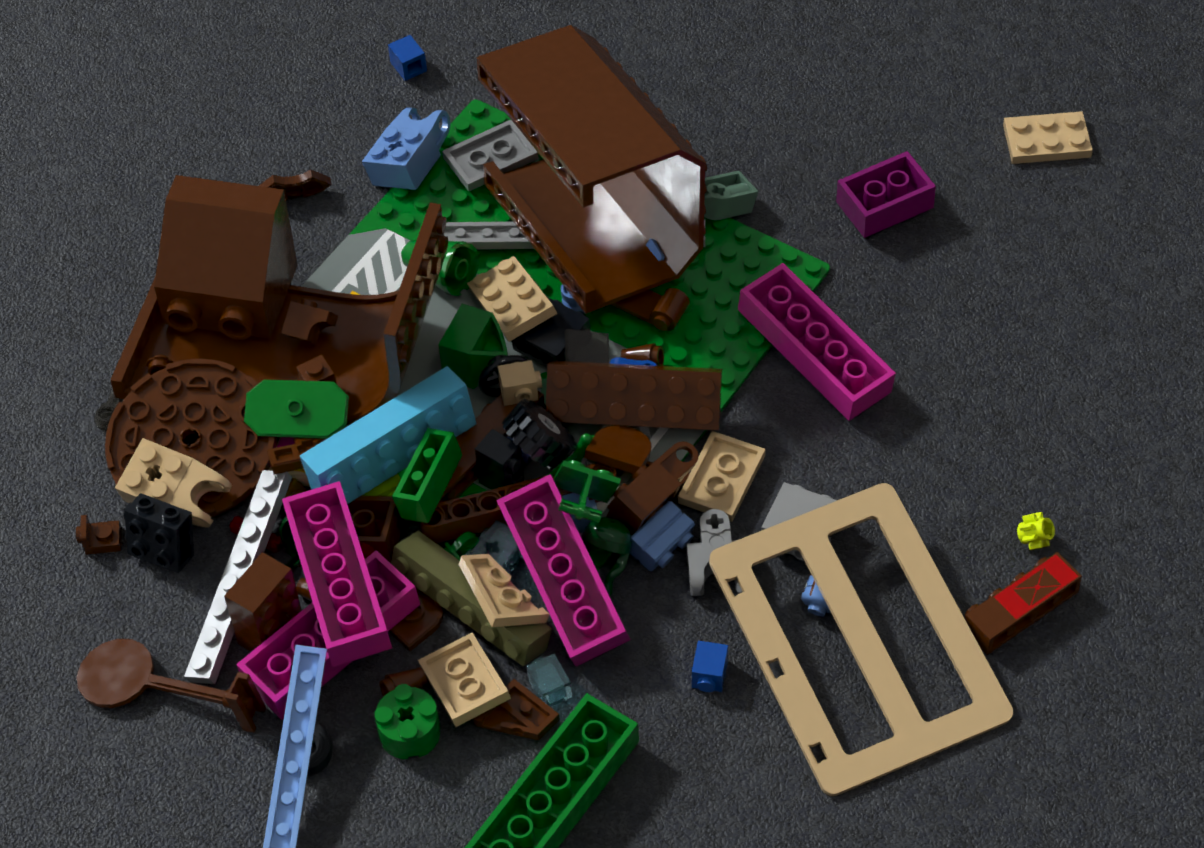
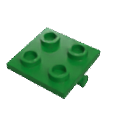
M563 461L553 480L558 488L579 494L580 499L579 504L562 498L558 511L575 515L577 520L584 518L599 523L603 511L587 507L586 499L589 497L608 503L619 486L621 478L615 477L613 473L607 470L596 471L586 468L583 463L578 461Z

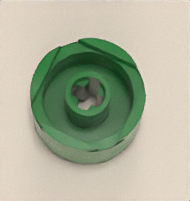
M401 684L387 693L378 703L374 715L383 748L390 755L399 759H408V757L417 755L419 758L435 748L440 739V721L437 705L426 691L407 684Z

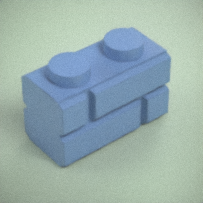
M668 501L631 536L632 546L630 554L638 559L649 571H653L658 565L664 568L674 557L672 552L678 546L681 549L685 548L686 543H690L694 536L691 533L695 526L694 521L685 513H682L672 501Z

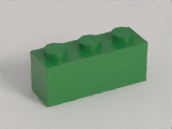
M427 428L392 495L402 519L429 523L463 455L454 432Z

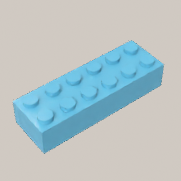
M446 366L301 454L300 459L311 490L340 481L348 504L407 468L427 428L454 432L455 437L475 426L477 423L467 385Z

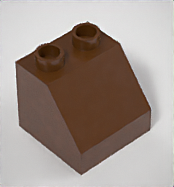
M176 175L165 201L154 284L163 324H168L182 332H191L196 328L218 331L237 340H244L250 336L270 339L298 265L284 190Z

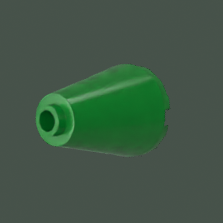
M416 240L409 241L402 249V262L406 267L408 266ZM448 241L444 262L435 286L449 295H462L459 292L463 289L468 290L467 283L472 281L477 275L479 261L475 260L474 252L477 253V249L471 243Z

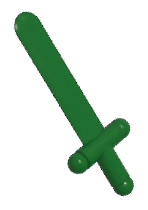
M583 434L576 446L577 448L565 461L582 462L585 449L592 442L594 435ZM561 464L558 467H556L553 471H551L548 475L551 474L553 478L559 470Z

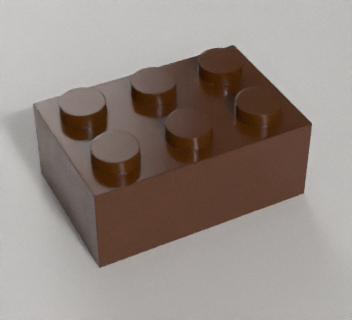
M263 552L224 595L238 644L251 652L302 611L291 568Z

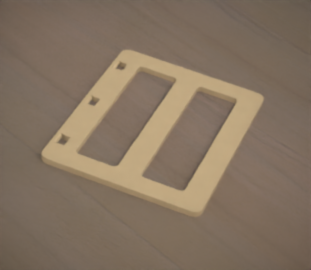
M886 483L875 485L716 548L711 552L709 565L821 790L826 795H840L1005 725L1012 718L1013 708L898 494L891 485ZM869 519L877 521L968 691L972 704L930 722L922 719L837 557L828 536ZM792 550H798L801 553L894 734L892 738L851 755L843 751L752 571L754 565ZM737 579L743 591L737 596H734L728 582ZM778 661L784 675L776 679L768 663ZM820 745L826 760L818 763L810 747Z

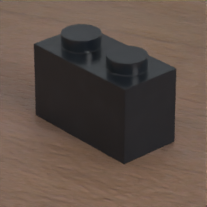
M492 429L475 448L479 483L492 490L523 482L521 447L516 446L513 440Z

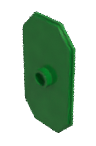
M262 380L246 393L244 422L258 436L328 439L347 425L349 396L335 382Z

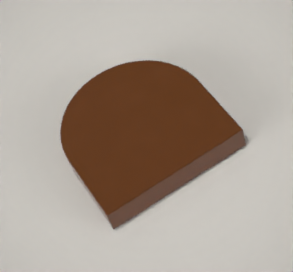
M620 425L608 426L600 429L594 435L592 442L585 449L584 458L635 474L641 466L646 465L651 453V442L644 433L637 429Z
M417 587L420 605L389 630L409 651L432 635L438 629L443 619L442 606Z

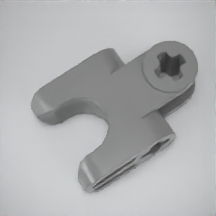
M719 509L708 510L701 516L700 543H686L691 596L704 595V582L709 575L713 574L709 565L711 552L716 548L737 541L731 540L728 515ZM735 579L736 591L742 593L743 591L737 579Z

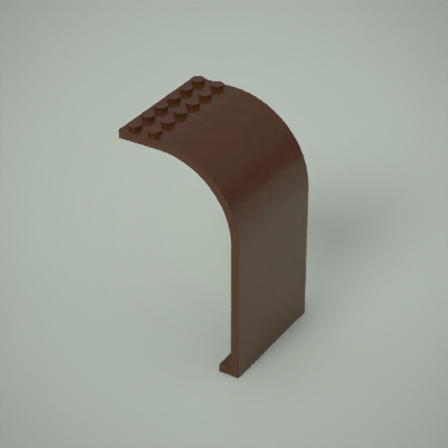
M430 203L399 290L378 295H354L290 285L270 339L250 336L244 340H237L218 331L196 328L191 332H182L168 324H163L154 289V278L110 379L115 398L125 399L132 391L131 387L148 374L149 367L146 366L149 358H153L156 355H165L173 362L187 359L222 361L235 366L236 369L246 375H250L258 384L262 380L300 381L296 366L323 355L335 375L337 385L349 396L347 425L344 427L346 428L398 396L448 248V236H444L446 217L442 216L441 204ZM302 299L318 303L317 308L338 315L336 326H329L323 329L319 334L317 344L293 339L282 334L291 301L301 303Z

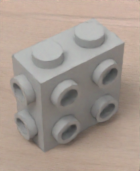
M784 482L761 527V531L837 500L828 495H820L808 491L802 486ZM798 550L787 552L794 555L797 559L804 561Z

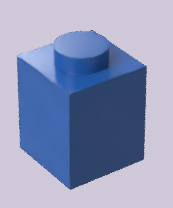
M411 35L388 44L390 63L404 81L427 71L425 53Z
M705 641L697 642L692 667V688H698L703 692H722L728 664V645Z

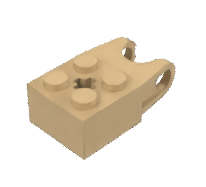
M142 438L115 489L127 503H132L142 493L192 512V525L210 527L213 520L210 515L198 507L199 499L210 491L229 492L232 484L221 474L194 458Z

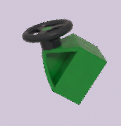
M463 303L438 344L441 369L448 366L468 388L475 389L478 386L483 394L490 397H498L501 392L500 388L488 387L499 383V365L528 361L525 357L519 355L508 356L502 330L493 312Z

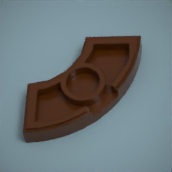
M310 169L296 176L281 177L272 175L259 186L283 189L287 200V197L293 198L303 195V198L315 195L332 184L330 177Z

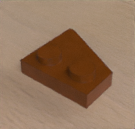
M515 679L505 686L511 699L473 718V722L477 727L538 741L560 720L559 713Z

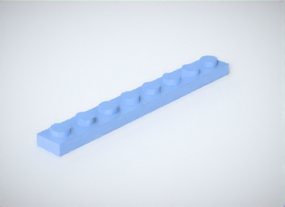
M303 645L295 646L263 848H296L327 654V649Z

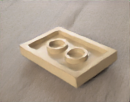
M1083 111L1004 118L1003 127L1012 164L1091 158L1092 146Z
M712 431L698 457L697 463L691 470L678 495V503L702 512L719 509L724 511L728 515L730 522H732L765 457L766 449Z
M473 633L418 660L455 727L511 699L507 688Z

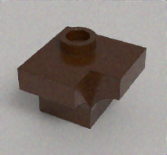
M302 299L301 303L291 301L281 333L293 339L317 344L319 334L323 329L329 326H336L338 315L317 308L318 303Z

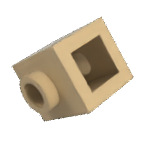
M532 360L498 366L499 386L504 406L518 404L524 398L528 399V401L538 400L537 388H542L540 371H534Z

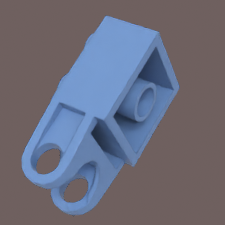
M409 107L402 110L383 131L362 160L372 185L416 190L441 155L439 150L450 130L448 113L445 110H436L428 117L420 120L416 108ZM442 118V127L440 129L439 121Z

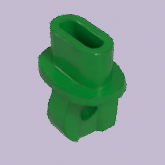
M466 532L459 536L451 546L444 542L446 546L444 550L460 561L462 555H470L483 542L474 533Z

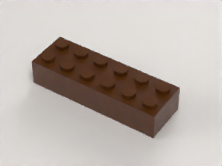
M550 361L547 364L546 412L549 411L556 420L558 419L564 423L719 430L722 369Z

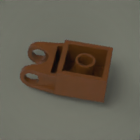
M677 442L649 467L646 465L641 466L632 478L634 480L629 485L623 483L614 492L613 496L615 498L607 506L609 512L606 517L621 521L628 527L631 536L634 535L668 501H673L678 490L685 484L690 470L693 469L698 461L699 454L697 449L688 442ZM681 449L686 450L691 454L692 460L682 462L677 458L676 452Z

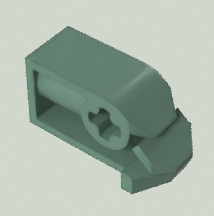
M740 171L705 178L707 188L704 200L706 207L705 218L721 220L752 213L758 190Z

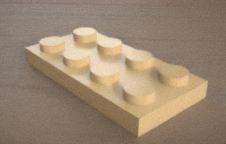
M515 256L501 261L496 267L477 275L472 281L467 283L469 289L484 310L493 312L503 336L508 342L557 314L552 303Z

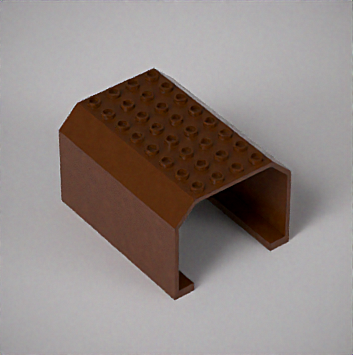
M568 25L478 56V80L543 158V160L504 174L493 161L483 164L484 185L582 310L587 314L678 279L702 251L704 246V236L706 234L704 227V215L706 214L704 200L705 193L707 192L705 172L707 171V164L703 156H699L692 148L690 142L680 135L676 126L664 117L662 110L650 101L647 93H643L636 85L635 80L625 73L621 64L610 56L607 48L602 47L594 37L572 25ZM649 239H655L665 256L664 260L658 261L648 249L646 244Z

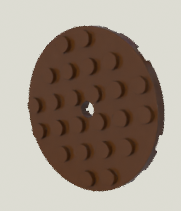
M187 359L165 365L166 368L152 375L148 373L131 387L132 391L125 397L123 402L117 404L106 432L105 456L107 466L115 484H117L142 438L194 458L221 474L232 484L229 492L210 491L199 499L198 507L203 512L214 517L235 507L256 489L262 470H269L271 466L267 450L276 448L277 437L258 436L244 422L246 393L258 384L250 375H246L231 364L213 359ZM197 434L199 439L190 446L184 444L185 438L188 435Z

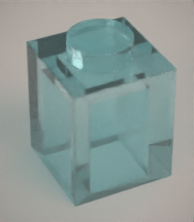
M555 654L539 657L527 665L528 681L536 696L548 706L552 707L572 697L571 681Z

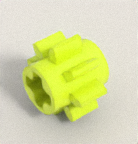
M1043 512L1022 516L1023 522L1019 523L1017 527V535L1020 542L1029 544V550L1050 546L1049 540L1053 539L1055 535V527L1052 520L1043 518Z

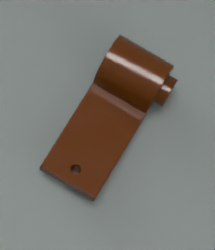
M668 288L663 296L647 290L610 305L654 325L661 331L674 330L686 311L690 300L681 290Z

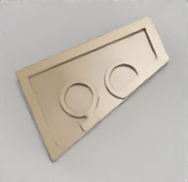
M489 554L461 556L458 565L491 627L547 622L550 614L543 607L538 609L530 601L532 596L525 589L520 591L510 581L512 576Z

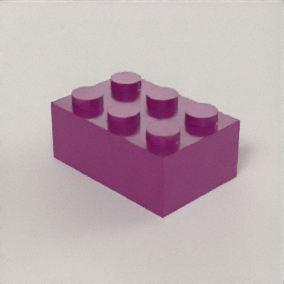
M906 151L838 180L836 202L865 238L934 208L936 186L909 152Z

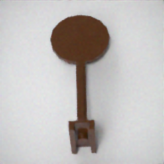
M115 639L102 643L85 657L80 664L76 676L78 690L85 700L101 708H115L128 704L140 696L146 688H153L223 704L224 707L232 709L243 731L252 733L256 730L252 720L255 712H265L266 705L249 674L238 672L230 689L226 691L153 675L154 663L152 655L144 644L133 639Z

